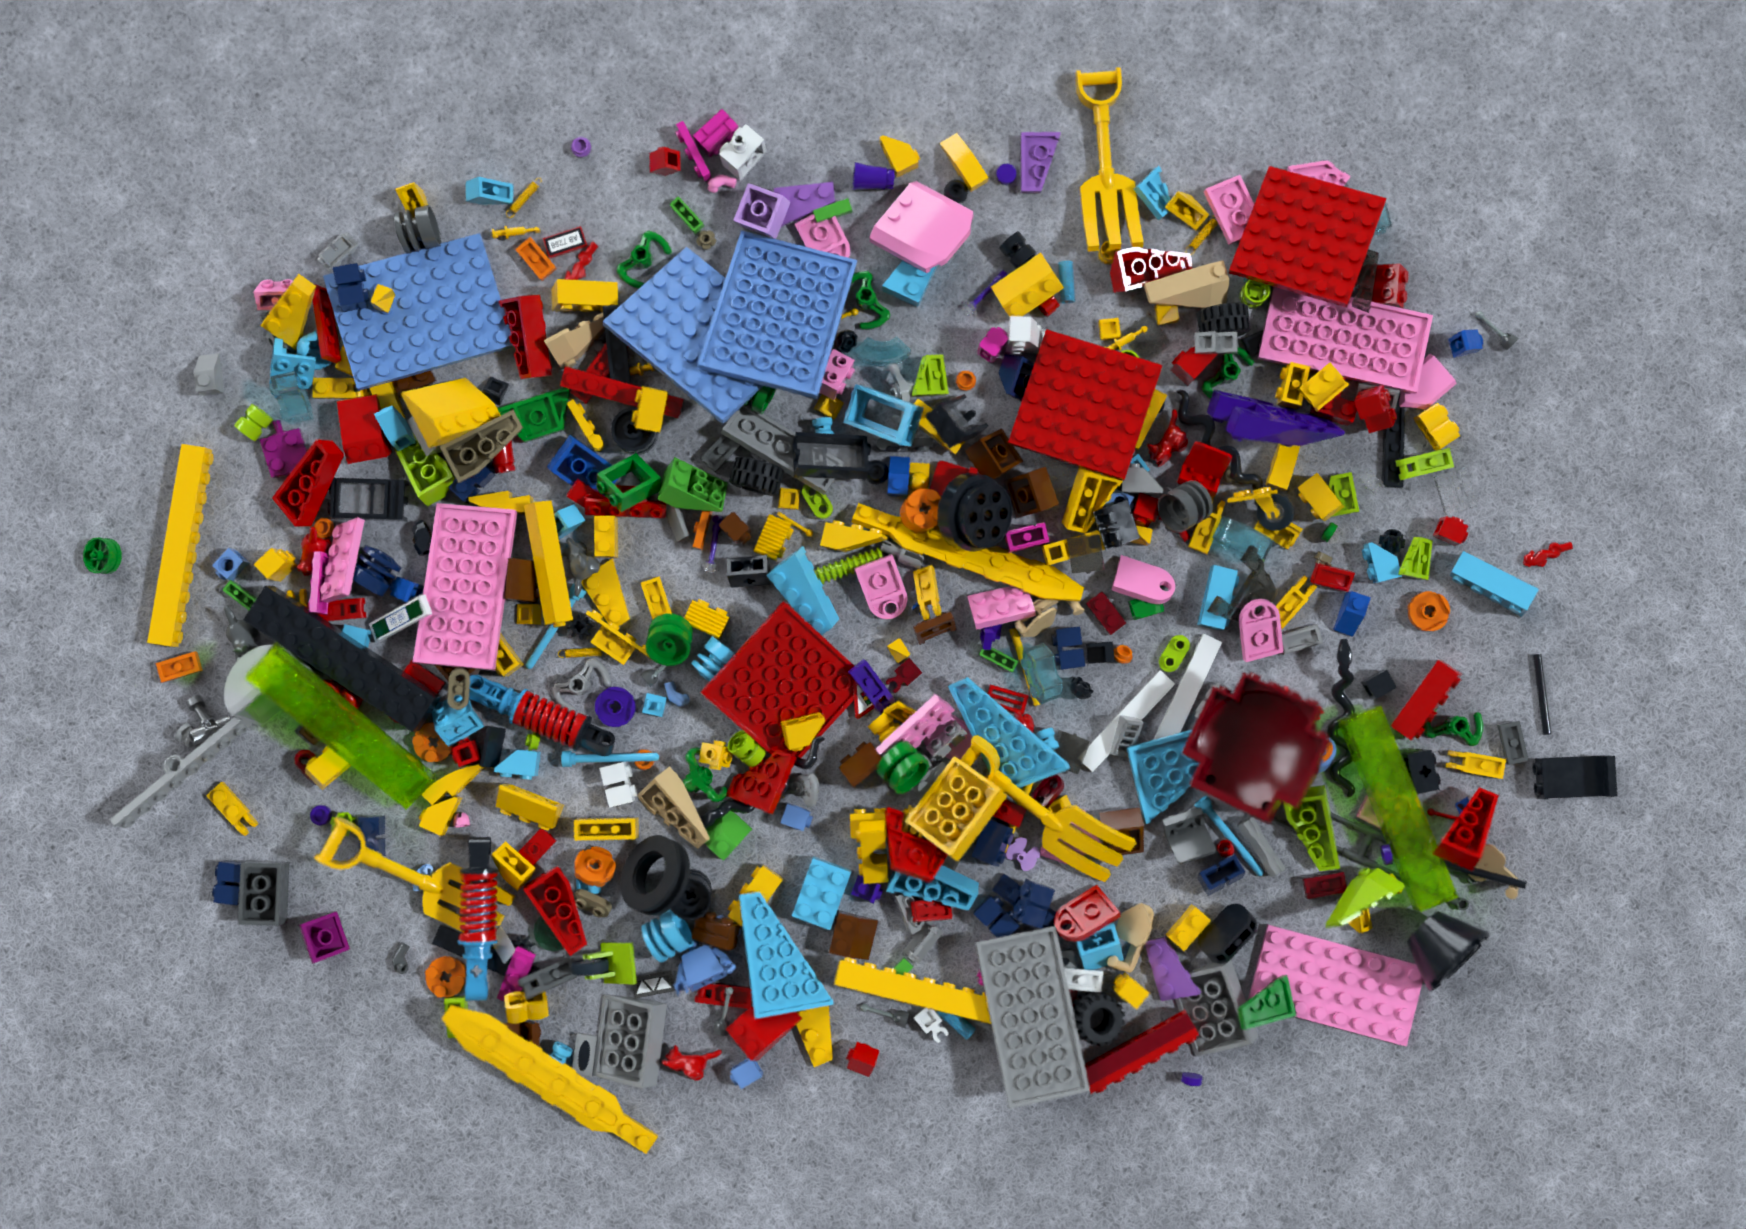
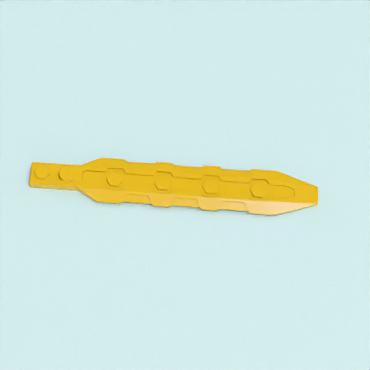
M858 503L851 523L867 529L882 530V534L892 538L903 549L914 553L928 555L944 561L950 566L959 569L964 568L983 575L986 579L1022 589L1025 593L1042 599L1080 602L1084 587L1054 566L1046 565V563L1035 559L1030 560L1013 553H1008L1007 549L999 546H992L974 552L954 548L945 541L938 526H935L926 533H916L904 526L900 516H893Z
M451 1005L442 1017L443 1022L465 1050L482 1061H487L497 1067L513 1081L522 1083L533 1090L549 1104L556 1105L572 1115L577 1122L588 1129L612 1132L645 1154H647L658 1138V1135L625 1114L615 1095L576 1073L575 1069L542 1051V1048L509 1030L508 1026L491 1015Z

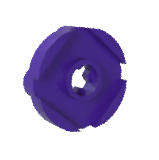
M610 687L598 695L595 701V712L603 724L610 727H620L628 724L634 717L636 702L628 690L621 687ZM618 701L621 709L614 713L610 705Z

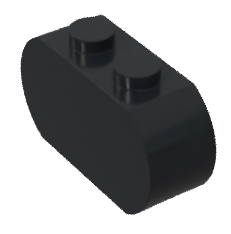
M1227 905L1199 935L1198 945L1212 962L1217 964L1227 963L1255 935L1258 928L1257 921L1243 905Z

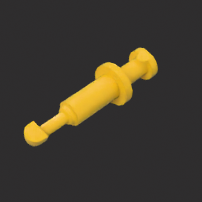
M504 226L505 230L495 231L492 229L493 239L498 238V236H506V239H509L508 236L525 235L526 232L535 231V233H539L540 229L538 227L526 229L524 227L507 228V226Z
M1143 326L1135 333L1131 332L1118 340L1115 338L1113 339L1114 343L1106 348L1112 350L1118 348L1121 351L1122 346L1135 340L1136 336L1142 332H1147L1148 328Z
M638 362L637 366L629 367L630 375L639 374L643 376V371H655V368L649 363L641 365Z

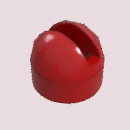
M1222 840L1217 844L1216 849L1222 857L1228 858L1233 855L1234 846L1231 841Z

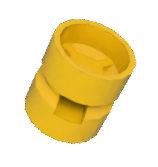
M883 713L867 727L874 735H879L878 740L882 743L900 725L893 722V717Z

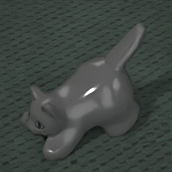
M568 537L566 540L567 545L561 555L569 559L570 570L575 577V596L578 597L582 588V580L597 573L600 569V562L594 557L587 556V547L582 541L577 543Z
M225 606V615L229 622L226 628V636L233 645L234 649L232 651L235 652L237 662L247 652L257 648L253 638L258 636L259 631L246 621L237 620L233 611L228 606Z

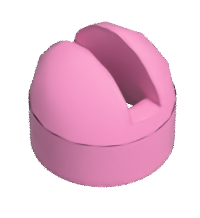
M462 812L460 817V814L457 813L453 819L454 828L470 826L469 816Z

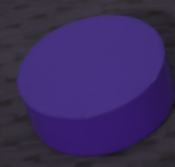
M1008 163L1000 165L996 172L998 182L1003 185L1013 183L1016 178L1014 166Z
M325 805L315 806L310 813L311 821L319 826L329 823L332 818L330 808Z
M1381 845L1380 851L1383 864H1393L1390 845Z
M1183 1072L1181 1081L1189 1086L1202 1085L1203 1076L1197 1073Z

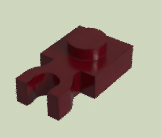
M908 658L894 671L897 676L889 678L885 683L888 685L890 682L895 681L897 687L893 692L896 693L900 690L903 682L908 686L922 672Z

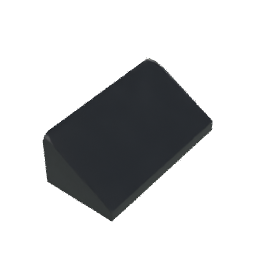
M487 727L480 766L495 768L499 765L506 733L505 728Z

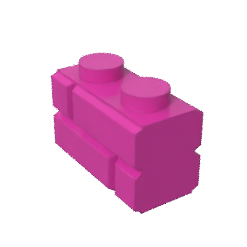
M721 109L693 135V138L709 157L717 156L721 153V147L726 142L732 140L738 125Z
M991 327L986 337L979 344L978 355L989 363H994L1007 344V332L1000 327H997V329Z
M1045 522L1035 526L1031 525L1007 531L1004 536L1008 553L1049 543Z

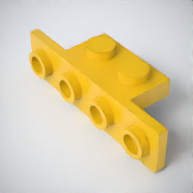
M595 610L585 613L586 616L601 625L590 641L591 644L622 665L626 663L635 649L651 659L646 652V645L643 644L641 647L636 644V638L628 633L626 635L618 631L620 628L611 621L607 624L601 620L603 616Z

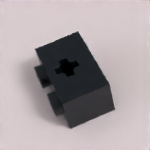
M767 555L727 558V578L731 588L771 585V581L766 576L771 571Z
M1424 749L1402 754L1410 794L1440 790L1441 779L1435 769L1437 763L1436 756L1431 750ZM1423 768H1425L1426 772H1424L1423 775L1420 774V771L1423 770Z

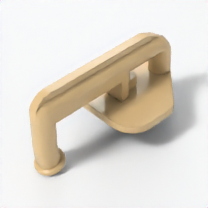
M1039 598L1033 602L1037 617L1028 627L1023 622L1030 618L1016 620V629L1023 637H1035L1042 633L1055 620L1057 610L1055 607H1050L1061 600ZM1066 601L1073 609V615H1080L1084 612V608L1081 607L1078 601Z
M1485 844L1482 857L1475 868L1518 879L1504 866L1506 862L1504 854L1494 845ZM1468 874L1471 878H1473L1476 881L1487 880L1481 877ZM1509 885V888L1505 891L1506 896L1509 899H1515L1518 896L1519 888Z
M1140 903L1121 914L1116 925V932L1120 939L1131 945L1124 962L1120 961L1117 956L1109 957L1107 964L1110 967L1128 973L1134 970L1143 946L1147 942L1152 930L1154 912L1149 905Z

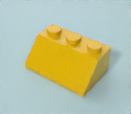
M1041 252L991 286V289L1009 317L1024 316L1064 288Z
M506 783L499 786L495 807L500 808V812L505 815L511 816L513 813L519 816V820L526 823L536 822L539 828L549 831L550 828H556L564 804Z

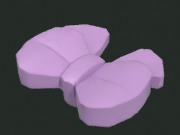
M1019 837L1009 845L1006 857L1009 860L1016 859L1020 862L1023 871H1029L1035 866L1037 858H1040V851L1038 847H1033L1026 853L1023 850L1027 839Z

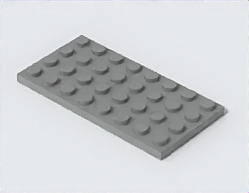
M1051 926L975 942L1008 1108L1090 1091L1056 927Z

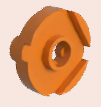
M1425 591L1415 595L1407 607L1410 622L1421 631L1430 632L1441 629L1446 625L1448 615L1450 614V606L1446 598L1432 591ZM1426 606L1434 610L1431 612V617L1424 613Z
M434 722L424 724L419 731H416L412 739L416 754L427 762L443 761L453 752L454 744L450 747L446 745L435 731ZM431 737L439 739L437 747L429 745Z
M597 846L580 851L576 856L574 864L575 877L587 885L602 887L606 882L610 881L616 868L612 854L608 850ZM597 863L599 869H593L590 865Z
M450 956L439 957L425 971L426 984L437 997H452L464 988L467 979V969L459 959ZM443 971L451 973L450 982L442 980Z

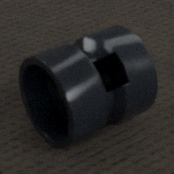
M1019 231L1012 234L999 247L1006 257H1011L1010 262L1016 269L1037 254L1030 244H1025L1026 239ZM1020 246L1021 248L1014 253L1013 250Z

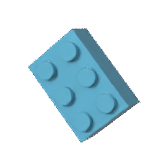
M813 856L792 916L830 930L851 870Z

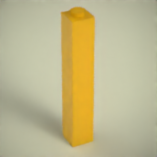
M552 501L533 502L524 505L544 622L545 625L553 624L554 628L566 626L565 622L573 620L553 505Z

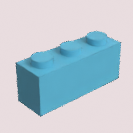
M1217 565L1210 567L1197 625L1217 630H1224L1225 627H1228L1230 622V615H1228L1229 607L1233 606L1235 596L1232 594L1234 588H1237L1239 583L1238 570Z

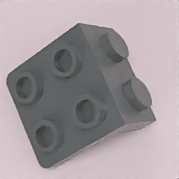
M1201 807L1189 809L1184 813L1171 815L1162 820L1164 835L1178 864H1184L1216 852V847L1205 826L1204 813Z

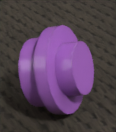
M578 137L573 140L571 150L577 157H586L591 152V144L588 139Z

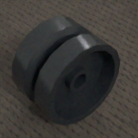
M630 407L621 410L615 416L611 424V434L613 440L623 451L629 454L637 453L641 455L654 447L658 439V432L635 428V423L632 422V414L634 410L637 411V408ZM634 429L638 430V433L636 434L632 432Z

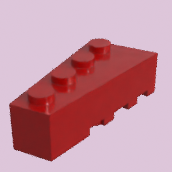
M540 295L517 296L499 300L500 308L504 307L506 316L503 317L505 325L509 324L510 343L516 348L514 357L520 379L551 376L552 364L549 359V349L544 342L547 339L546 323L543 318V303Z
M316 439L272 497L294 526H312L344 457V453L333 440Z
M1438 660L1391 724V727L1409 740L1419 739L1425 731L1422 727L1427 721L1431 722L1437 714L1435 710L1439 705H1444L1449 698L1447 694L1452 688L1455 689L1462 680L1460 679L1462 673L1443 660Z

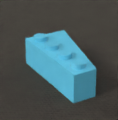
M902 260L882 285V291L919 307L937 266L931 268L930 272L925 273Z
M802 546L776 565L766 576L792 608L818 633L823 635L836 624L839 617L829 597L825 595L822 588L823 585L820 579H817L813 571L814 567L811 561H808L805 555L806 551Z
M1464 551L1450 574L1454 582L1469 586L1472 591L1483 594L1493 602L1502 605L1521 617L1528 610L1539 590Z
M942 865L930 883L893 871L889 878L886 892L894 893L895 891L904 893L903 896H917L924 898L925 901H939L943 905L969 910L978 895L979 882Z

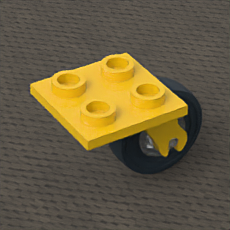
M1271 487L1258 488L1253 490V493H1251V489L1241 490L1233 493V497L1227 499L1228 503L1255 499L1258 503V521L1268 530H1282L1289 526L1294 518L1292 502L1286 496L1277 494V489L1271 490Z

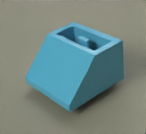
M1113 922L1090 937L1075 942L1084 969L1095 970L1107 966V961L1111 956H1117L1120 961L1124 960Z

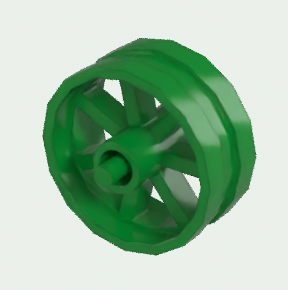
M92 538L85 545L83 551L85 567L90 572L96 574H112L118 569L122 560L120 545L111 538Z

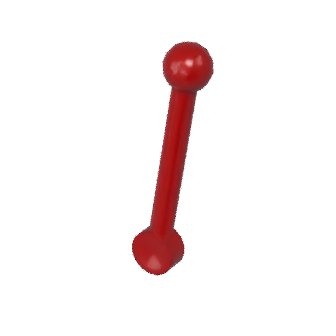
M1432 808L1427 810L1429 816L1436 815L1452 820L1458 818L1457 816L1437 812Z

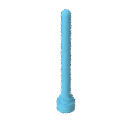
M574 583L569 589L571 608L576 600L583 599L587 591L581 588L579 596L576 597ZM551 624L526 662V668L532 669L559 627L554 628L553 624Z
M562 751L561 755L562 767H572L576 763L657 761L659 759L657 753H628L601 756L599 754L576 755L572 751Z
M1207 795L1203 796L1194 806L1202 808L1203 813H1206L1223 835L1231 841L1234 848L1256 875L1262 876L1264 874L1263 869L1212 809L1213 805Z

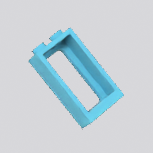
M855 384L851 392L849 406L845 411L843 423L894 443L911 447L924 408L867 386ZM872 399L904 411L898 431L865 418L864 414L869 400Z

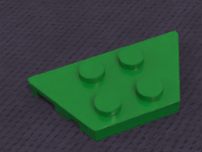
M563 387L498 408V411L502 416L514 410L523 427L517 435L527 443L564 431L570 389Z

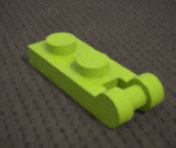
M1450 448L1395 461L1396 466L1400 470V480L1454 467ZM1407 464H1411L1413 471H1408Z

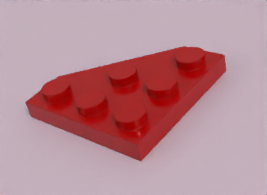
M776 750L771 754L770 758L765 761L762 760L754 767H749L750 770L744 774L739 773L733 777L726 796L773 814L797 757Z

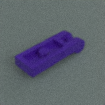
M865 659L848 671L880 715L884 713L885 708L896 702ZM882 696H884L885 699L882 702H879L878 700Z

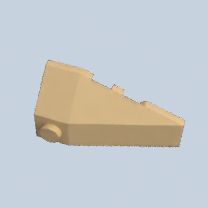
M1222 260L1145 283L1143 286L1149 304L1180 305L1186 308L1199 307L1204 309L1227 303L1229 276Z
M603 313L596 315L592 322L582 321L574 330L569 331L567 328L544 340L561 368L576 365V361L594 344V340H598L605 332Z
M670 766L637 794V797L652 814L658 813L665 819L664 823L670 826L672 824L678 829L679 835L697 849L710 839L683 781Z

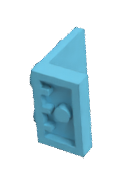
M275 338L269 384L311 389L316 358L287 354V348H283V339Z
M456 695L454 699L456 701H461L462 696ZM448 699L443 702L437 703L431 712L435 731L448 747L484 727L483 722L472 709L470 699L467 706L460 710L451 708L448 704Z

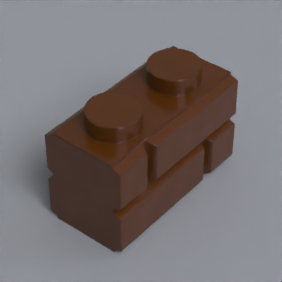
M731 512L719 525L737 545L741 543L745 545L752 538L750 535L751 529L735 512Z
M706 912L702 917L695 919L692 940L726 951L736 948L740 926L733 923V919L727 917L720 919L712 912Z

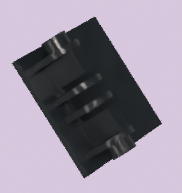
M1128 500L1093 512L1105 551L1140 538Z

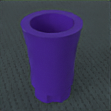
M855 162L853 190L893 189L895 170Z

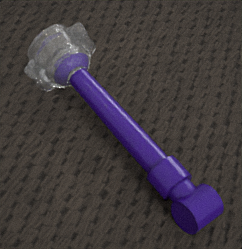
M1002 270L998 277L993 279L992 283L973 301L963 300V306L961 307L963 312L968 316H976V305L992 291V285L1008 274Z
M714 515L712 518L714 525L712 527L713 534L709 560L700 565L701 568H704L703 572L715 574L716 570H720V567L714 562L718 534L721 528L719 525L723 521V517Z

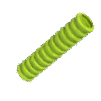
M877 547L874 551L871 549L868 553L865 551L862 555L859 553L856 557L853 555L850 559L847 557V560L843 561L841 559V562L835 561V564L829 563V566L823 565V568L817 567V570L813 571L823 585L825 581L829 583L831 579L835 581L837 577L841 579L843 575L846 577L849 573L853 575L855 572L854 568L880 559L883 555L879 547Z

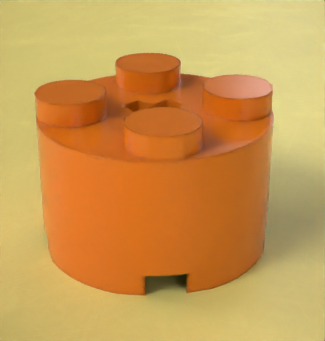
M918 489L904 500L900 508V518L905 527L916 533H926L938 525L937 513L941 497L937 491Z

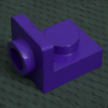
M1002 624L981 628L980 640L983 650H991L992 642L1000 639Z
M858 875L851 894L874 904L875 900H880L883 889L880 888L881 883L864 884L863 876Z

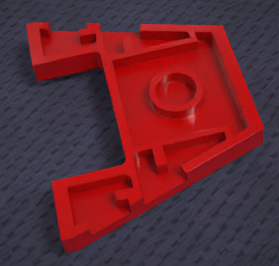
M887 807L885 810V821L891 870L930 883L948 854L931 841L902 832L901 828L905 812Z

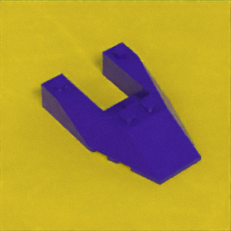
M1213 390L1206 411L1216 422L1223 423L1228 421L1226 431L1232 435L1231 438L1238 441L1248 439L1292 447V445L1303 446L1343 436L1345 433L1343 429L1329 419L1306 412L1305 414L1298 413L1288 407H1285V409L1275 407L1271 402L1219 390Z

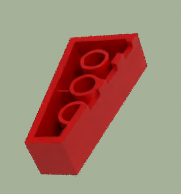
M1479 787L1441 840L1433 855L1473 871L1482 857L1499 795Z

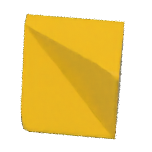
M378 284L370 302L374 309L388 313L395 298V293L393 289Z
M1156 304L1154 306L1158 326L1179 321L1177 305Z
M1136 526L1140 538L1131 542L1146 546L1150 545L1153 530Z
M899 638L887 646L897 663L910 656L906 646Z

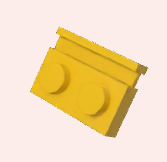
M1330 362L1298 388V391L1310 405L1312 404L1317 412L1345 389L1349 383H1346L1343 376Z

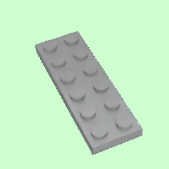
M749 405L740 407L725 424L721 434L771 464L780 467L784 472L794 477L792 441L795 433L766 415L753 411ZM812 447L813 465L823 466L822 449L819 447ZM829 453L826 454L827 466L844 467V462ZM799 476L796 479L825 495L836 478Z

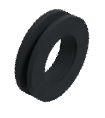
M654 835L641 841L632 850L624 864L620 880L621 895L629 908L648 916H657L667 912L677 903L686 888L690 874V859L683 845L665 836ZM663 857L665 861L663 878L652 892L647 893L645 890L647 873L651 866Z

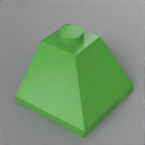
M730 810L724 817L716 819L712 826L705 829L710 838L705 844L724 861L752 828L735 812Z

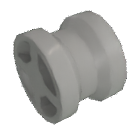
M185 723L176 733L175 740L185 743V746L188 748H192L194 745L189 738V731L193 729L190 724Z

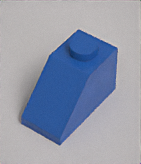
M1478 329L1462 330L1448 339L1453 358L1476 353L1483 349V338L1479 334Z
M890 456L887 496H908L910 457Z
M397 576L396 580L394 579L390 585V595L409 602L422 594L424 585Z
M1353 591L1346 592L1333 630L1353 637L1365 617L1371 597Z

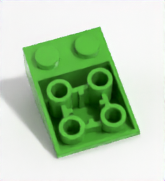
M674 457L663 473L658 500L675 508L722 512L728 483Z

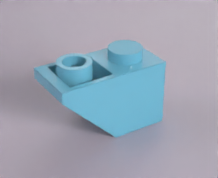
M393 405L383 408L374 414L388 441L397 451L416 443L408 422Z
M1372 542L1363 545L1362 556L1368 562L1367 574L1369 579L1373 580V584L1402 576L1398 575L1400 566L1395 555Z
M516 750L494 768V772H499L501 777H512V774L520 775V779L532 780V776H538L541 752Z

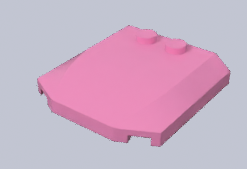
M917 181L912 182L874 225L869 237L870 243L917 269L928 273L931 268L946 264L969 237L974 214L972 210Z

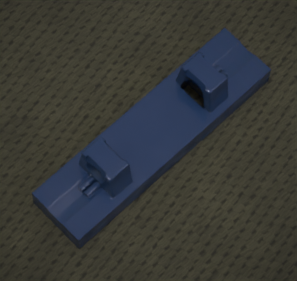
M1003 874L992 890L1013 906L1021 899V886L1006 874ZM1030 901L1029 904L1039 906L1040 909L1048 911L1042 928L1055 926L1054 918L1056 912L1050 907ZM1064 924L1061 928L1065 930L1068 924Z

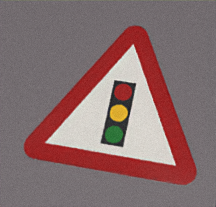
M854 681L855 718L860 719L874 709V706ZM882 696L878 701L882 702L885 699L884 696Z

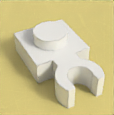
M924 1008L914 1016V1019L926 1034L930 1031L933 1032V1038L937 1043L940 1042V1039L937 1037L938 1032L942 1031L946 1036L949 1035L945 1027L938 1025L942 1019L935 1010Z

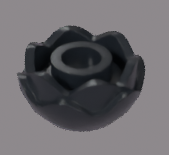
M951 180L945 185L943 194L957 203H963L968 196V187L961 180Z
M852 330L840 331L835 337L836 349L841 353L850 352L851 348L857 345L858 337L856 333Z
M872 460V471L868 473L866 480L873 485L882 484L888 478L889 469L883 461Z
M1081 677L1072 679L1070 690L1077 698L1082 700L1092 696L1091 694L1094 690L1091 689L1088 682H1084Z

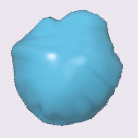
M317 330L304 335L297 342V355L316 358L315 370H321L333 363L321 358Z

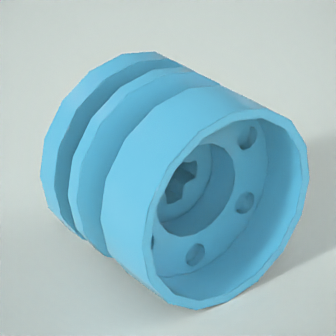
M713 636L704 646L710 653L708 657L701 653L697 655L704 662L701 664L694 659L691 663L698 673L709 682L735 655V652Z
M671 909L661 914L660 920L654 918L642 925L641 930L645 943L652 955L661 963L666 961L668 957L675 956L676 951L681 953L694 945L692 932L686 920L673 914Z

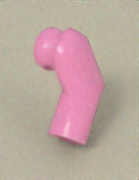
M722 174L709 179L708 190L716 193L718 187L722 185L735 188L737 179Z

